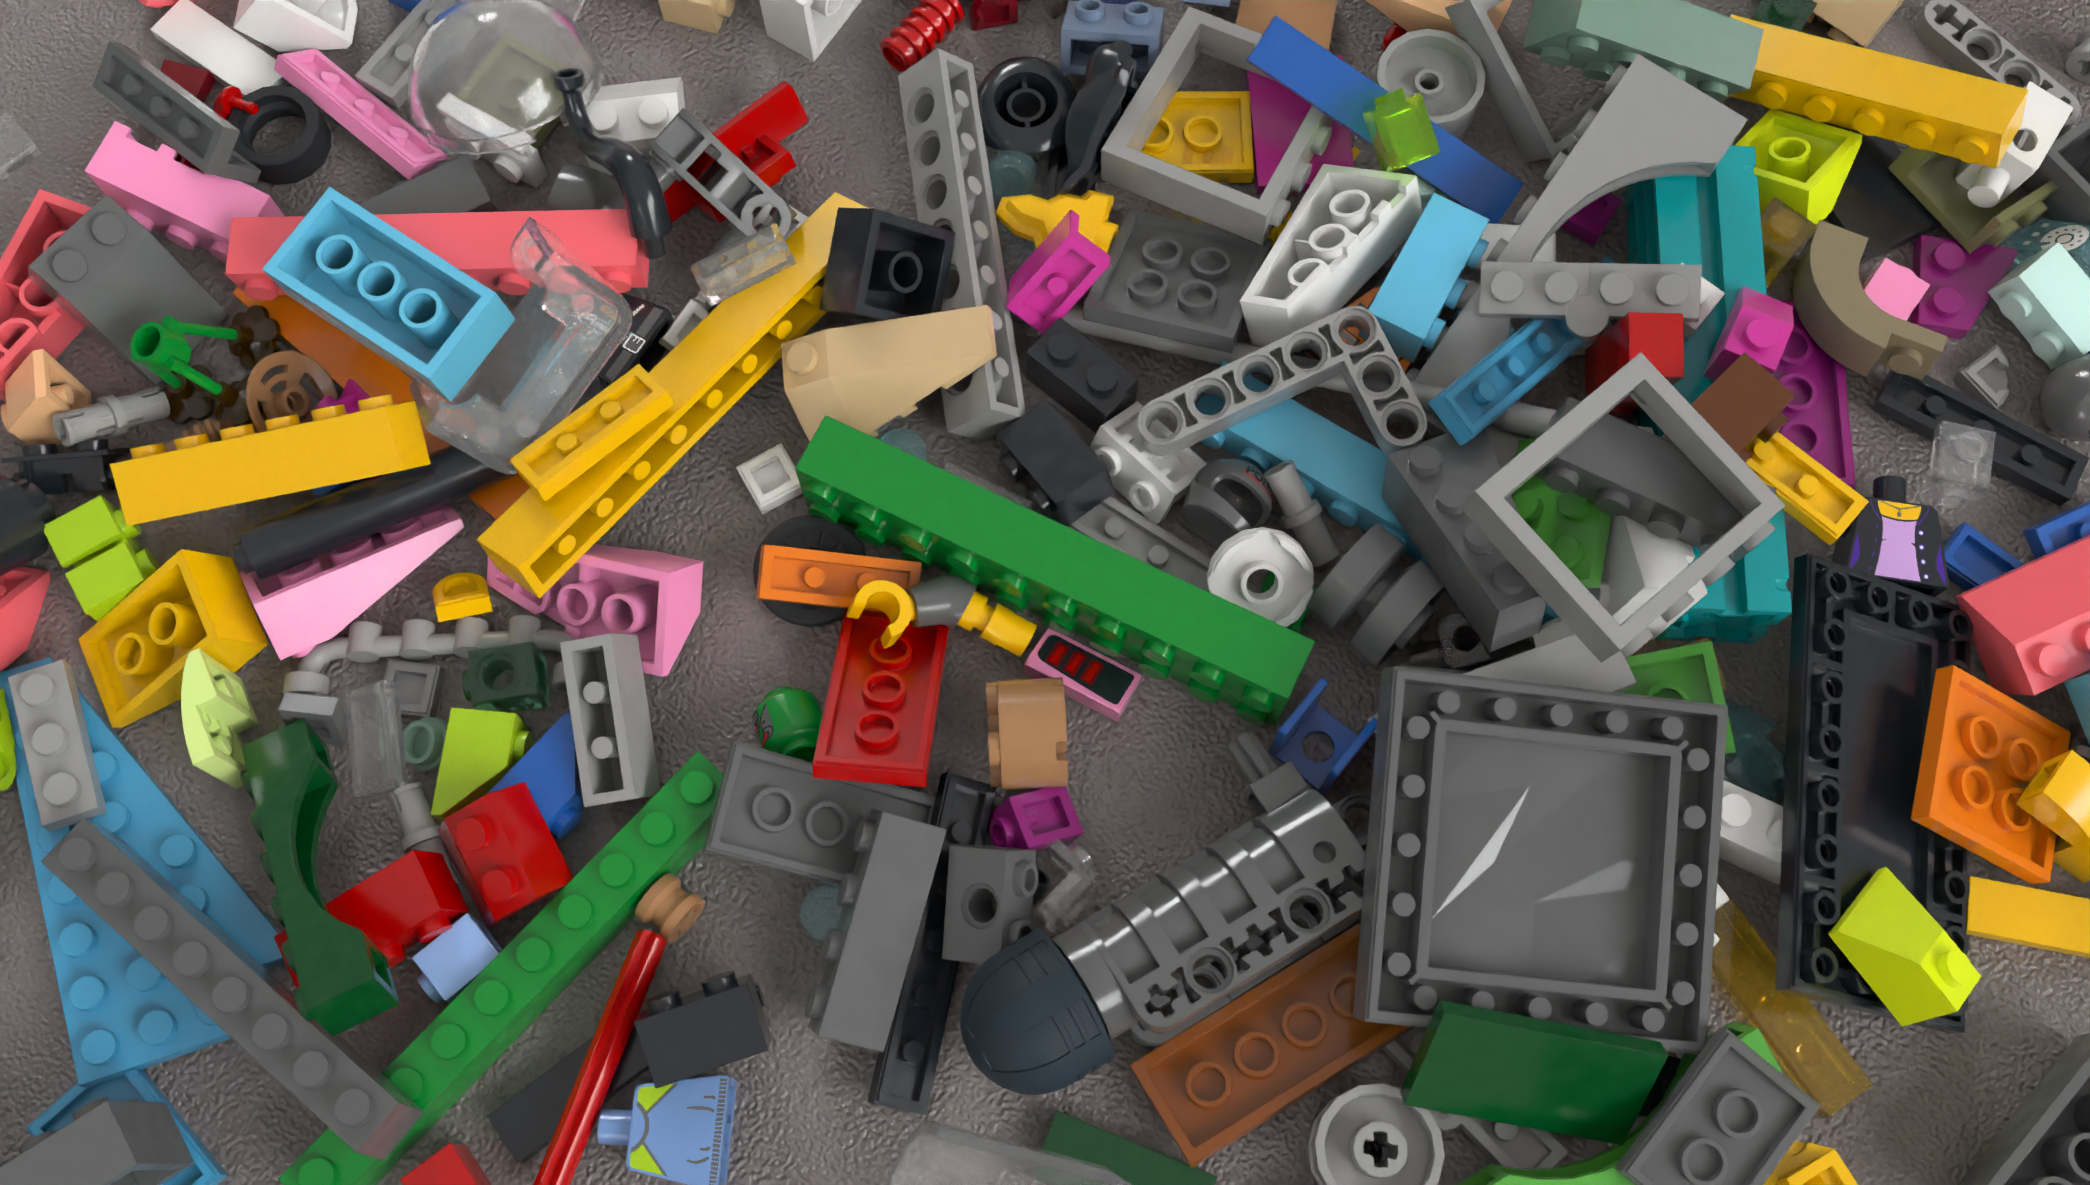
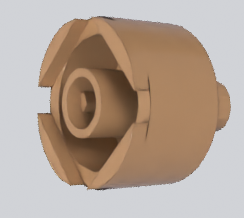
M1063 677L997 680V682L986 683L991 788L1002 787V790L1068 787V760L1065 758L1067 728Z

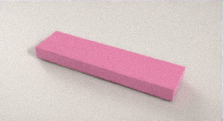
M316 48L277 55L274 67L277 73L311 98L316 105L408 180L433 170L441 162L450 159L440 148Z

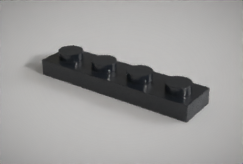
M1890 369L1870 408L2058 506H2062L2071 499L2089 460V457L1928 375L1919 380L1909 375L1896 373Z

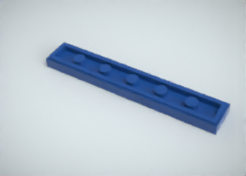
M1278 16L1272 18L1246 59V62L1414 175H1417V177L1457 204L1490 219L1488 222L1490 224H1498L1524 185L1523 182Z

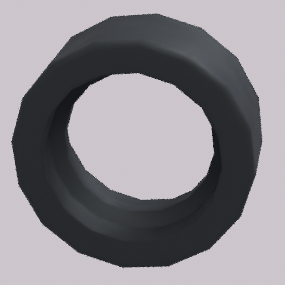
M277 85L262 87L245 95L242 100L251 101L258 105L259 111L255 115L233 107L227 121L240 130L233 150L261 170L258 180L275 185L296 183L311 176L325 162L331 148V131L312 99L299 89ZM286 116L304 119L306 123L305 131L301 139L292 148L279 154L270 155L254 151L253 141L257 132L266 123Z

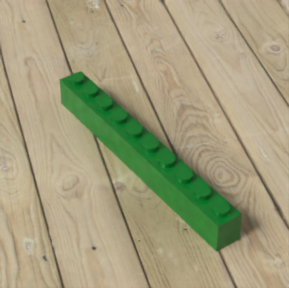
M698 751L382 1072L388 1080L425 1112L384 1161L356 1153L328 1127L278 1179L284 1185H376L633 920L640 900L651 886L667 873L671 872L676 875L704 846L723 773Z

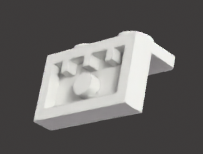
M1137 401L1101 425L1089 447L1107 466L1113 487L1145 517L1157 525L1165 519L1172 505L1187 494L1190 482L1207 463L1189 447L1168 456H1159L1148 451L1142 442L1138 427V417L1143 406ZM1158 419L1153 421L1149 427V433L1156 438H1166L1173 434Z

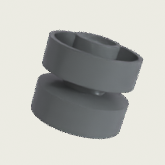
M1380 523L1371 527L1349 549L1320 584L1306 606L1308 611L1332 631L1345 625L1357 613L1363 617L1349 645L1376 668L1397 647L1403 650L1417 636L1437 611L1433 605L1446 590L1424 559L1413 564L1399 577L1393 573V570L1403 556L1406 545Z

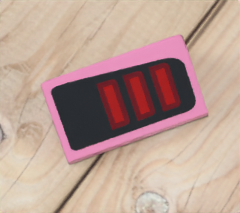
M1050 628L1047 629L1024 664V674L1032 679L1063 677L1065 696L1117 723L1142 678L1141 674Z

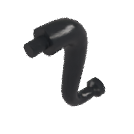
M568 68L555 72L552 75L555 89L562 92L569 127L578 147L585 156L608 169L617 180L625 203L630 235L636 239H642L645 256L649 259L663 257L666 254L663 236L668 234L673 228L665 198L653 168L639 150L620 139L602 136L593 127L581 93V89L585 85L583 70Z

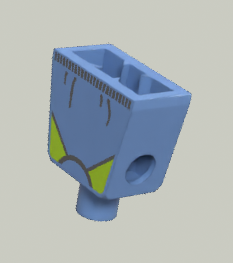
M720 1075L684 1079L657 1089L654 1083L637 1085L632 1110L602 1109L597 1130L598 1143L628 1146L626 1169L687 1185H726L738 1080L730 1076Z

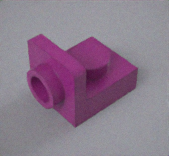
M1066 787L1043 788L1008 797L991 813L990 836L994 846L1038 851L1074 841L1084 833Z

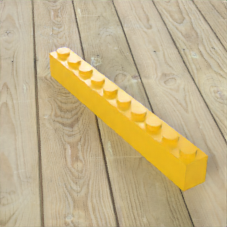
M836 192L830 196L649 372L668 391L674 402L673 406L547 501H544L530 487L476 540L497 569L540 599L782 357L781 343L802 337L827 312L819 308L838 207H868Z

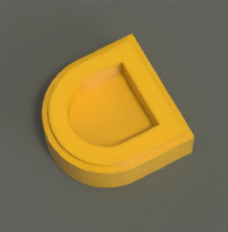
M462 572L449 575L441 579L433 588L432 593L438 622L493 611L486 580L475 573Z

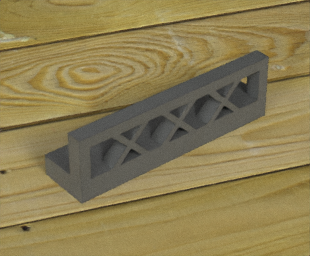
M109 41L93 84L95 89L204 173L252 184L257 183L261 170L233 150L240 134L239 129L128 46Z

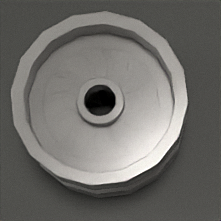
M1428 28L1407 32L1393 40L1380 56L1374 82L1462 141L1469 131L1474 118V112L1478 108L1483 96L1486 75L1481 58L1468 42L1450 32Z
M1384 1083L1358 1085L1326 1102L1310 1122L1304 1145L1307 1171L1315 1185H1437L1445 1158L1441 1130L1429 1109L1404 1105L1400 1088ZM1374 1142L1378 1146L1380 1156L1375 1163L1372 1155L1364 1154L1363 1145L1365 1143Z

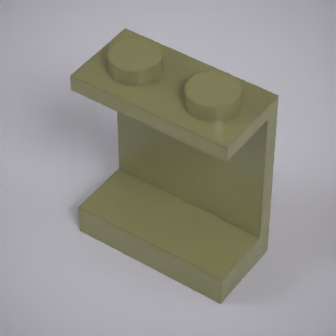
M1908 146L1888 167L1969 254L1987 242L1996 247L2009 238L2019 227L2024 229L2048 209L2043 201L2058 188L2051 180L2022 199L2012 192L1994 207L1982 208L1974 205L1969 200V190L1959 185L1954 178L1961 164V160L1958 158Z

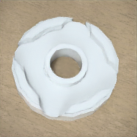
M1259 527L1242 530L1225 540L1211 558L1206 579L1208 592L1283 627H1287L1297 621L1307 608L1306 606L1313 594L1314 572L1311 561L1298 541L1283 531ZM1259 569L1272 571L1275 574V581L1268 591L1253 593L1246 588L1247 579L1254 571Z

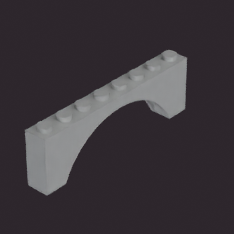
M1638 54L1628 69L1619 65L1603 89V93L1609 97L1599 112L1591 108L1587 111L1573 133V136L1579 139L1569 155L1560 152L1543 177V179L1550 183L1539 199L1533 195L1528 197L1514 219V222L1520 225V227L1509 242L1501 238L1488 255L1486 261L1532 262L1547 240L1569 218L1598 198L1621 187L1665 176L1689 175L1710 177L1739 135L1747 118ZM1471 281L1455 306L1461 311L1450 328L1446 325L1444 326L1432 350L1426 347L1425 350L1432 353L1421 371L1414 366L1406 374L1408 380L1447 388L1509 337L1510 318L1479 317L1480 285ZM1425 411L1428 429L1439 436L1449 433V430L1436 413ZM1488 425L1485 428L1501 468L1516 457L1518 441L1529 438L1502 431L1495 426Z

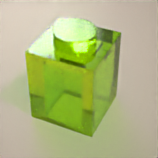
M1403 87L1373 98L1376 108L1363 112L1382 171H1395L1441 152L1421 93L1405 96Z

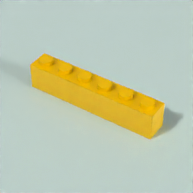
M1732 14L1730 16L1733 19L1764 29L1750 89L1727 95V97L1742 99L1763 105L1769 109L1786 111L1808 117L1816 122L1830 123L1858 131L1867 136L1881 137L1909 145L1915 149H1925L1958 158L1966 163L1980 164L1997 169L2022 125L2028 89Z
M389 394L359 400L360 411L350 414L346 413L345 405L342 404L312 410V422L300 424L299 416L295 414L265 420L267 431L255 433L253 424L219 430L222 441L210 443L208 433L175 439L174 442L177 450L166 452L164 443L130 449L131 460L110 464L126 526L429 465L431 463L416 402L393 404L392 396Z

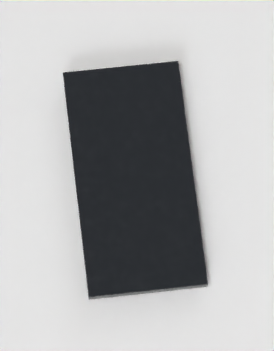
M1809 553L1794 558L1776 990L1896 1020L1828 933L1878 869L1887 867L1945 930L1958 948L1965 955L1968 953L1969 941L1966 935V913L1970 889L1967 881V849L1911 820L1936 669L1955 665L1972 675L1970 671V637L1973 633V625L1968 614L1960 610L1958 605ZM1968 997L1957 1012L1917 1022L1914 1025L1946 1033H1965V1011L1968 1007Z

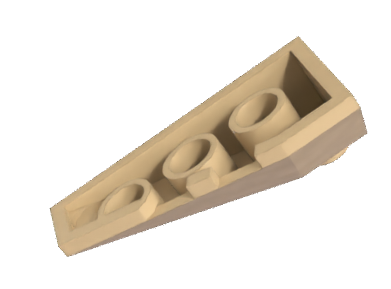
M988 305L825 329L781 343L784 391L809 442L812 440L825 415L875 438L879 435L877 432L878 428L898 415L904 418L917 409L916 403L939 387L948 389L997 356L992 309Z

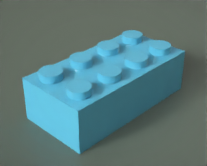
M331 187L325 191L262 269L289 297L450 402H452L515 321V317L497 293Z

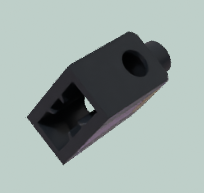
M1899 476L1875 478L1873 480L1872 497H1864L1869 502L1836 540L1832 562L1932 597L1938 596L1949 588L1938 512L1929 505L1906 502V479Z

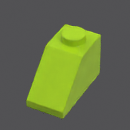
M451 707L430 815L443 822L446 817L488 794L533 747V734L529 731V726L516 713Z

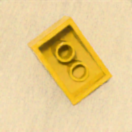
M180 549L78 639L112 728H123L180 700L183 671L188 652L199 648L235 673L268 645L266 636L232 557Z

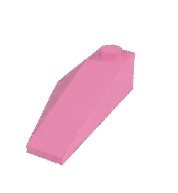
M446 504L380 531V535L374 537L367 536L263 580L259 579L255 571L249 574L241 571L239 575L279 659L283 660L289 656L300 658L306 656L317 644L337 635L465 526L461 517L451 505Z
M594 544L540 599L500 572L489 556L487 562V585L535 615L543 613L564 626V632L576 639L609 633L638 635L643 672L664 677L669 674L700 614L704 561L657 551Z

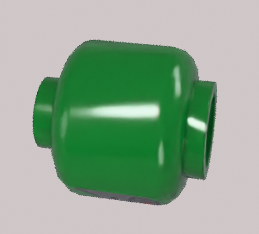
M785 686L773 689L757 705L752 715L753 729L760 748L813 763L823 716L818 699L812 692L800 688L793 689Z

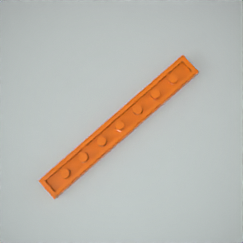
M239 287L232 292L238 301L248 309L253 305L265 307L268 310L269 318L278 321L281 328L280 337L298 352L311 357L319 363L332 381L342 390H344L347 381L353 379L371 398L391 394L393 404L415 401L428 454L476 435L395 365L288 295H277L273 300H257L245 295ZM518 474L469 494L467 497L496 521L530 486Z

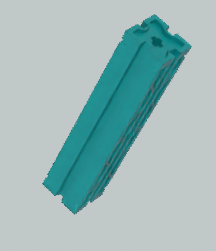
M1732 144L1710 177L1685 175L1643 180L1629 185L1624 193L1625 211L1628 212V219L1626 221L1628 264L1683 263L1685 265H1702L1701 276L1725 293L1689 339L1683 336L1684 378L1672 386L1690 405L1714 382V380L1703 376L1739 289L1744 285L1767 295L1757 176L1753 173V169L1756 166L1755 147L1735 146ZM1642 408L1636 410L1637 426L1650 427L1653 429L1654 435L1662 437L1664 432ZM1783 509L1769 520L1776 529L1754 549L1738 560L1728 572L1712 585L1707 587L1705 584L1707 594L1654 640L1692 641L1695 637H1712V642L1754 644L1769 632L1768 625H1777L1792 613L1791 593L1786 588V582L1789 579ZM1692 546L1695 554L1694 561L1700 555V552Z

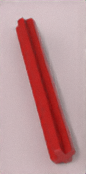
M639 929L635 933L533 1185H570L634 1027V1021L640 1012L667 942L662 935L646 929Z

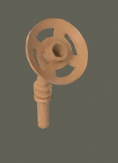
M279 351L262 358L252 369L246 387L247 407L253 421V427H256L259 432L267 431L265 420L295 414L302 417L300 424L312 422L311 411L316 410V406H311L307 392L298 382L305 375L314 385L320 401L327 396H332L335 400L339 399L335 385L325 369L311 357L296 351ZM275 366H285L284 373L273 375L264 383L261 382L262 377L268 370ZM283 382L281 390L270 391L273 385ZM208 418L204 420L205 426L197 423L193 425L194 431L186 428L182 430L183 436L177 439L208 433L210 443L222 441L219 432L221 430L220 422ZM174 440L164 444L166 452L177 450Z

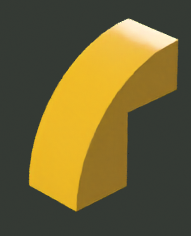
M2070 750L2044 762L2016 804L2059 835L2055 843L2053 862L2084 884L2090 881V764L2076 752Z

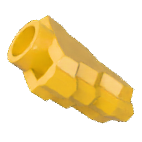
M1088 190L1082 196L1058 194L1049 200L1033 195L1002 197L996 211V217L1014 235L1032 241L1035 249L1070 210H1073L1080 216L1078 232L1107 254L1119 229V225L1108 222L1114 196Z

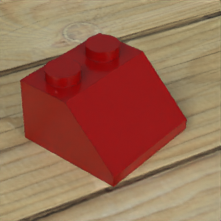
M525 782L485 794L446 817L438 830L487 929L496 926L564 888L574 878Z

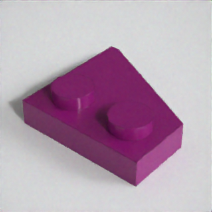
M1921 235L1913 244L1912 271L1917 277L1930 284V286L1912 311L1911 323L1948 336V338L1961 339L1971 329L1991 296L1988 291L2003 279L2017 257V249L2001 246L1993 247L1992 245L1984 244L1969 254L1957 240Z

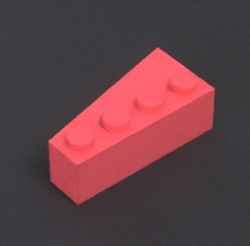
M41 189L38 190L0 259V400L5 402V382L32 351L44 349L56 360L85 328L82 323L28 278V266L92 207Z

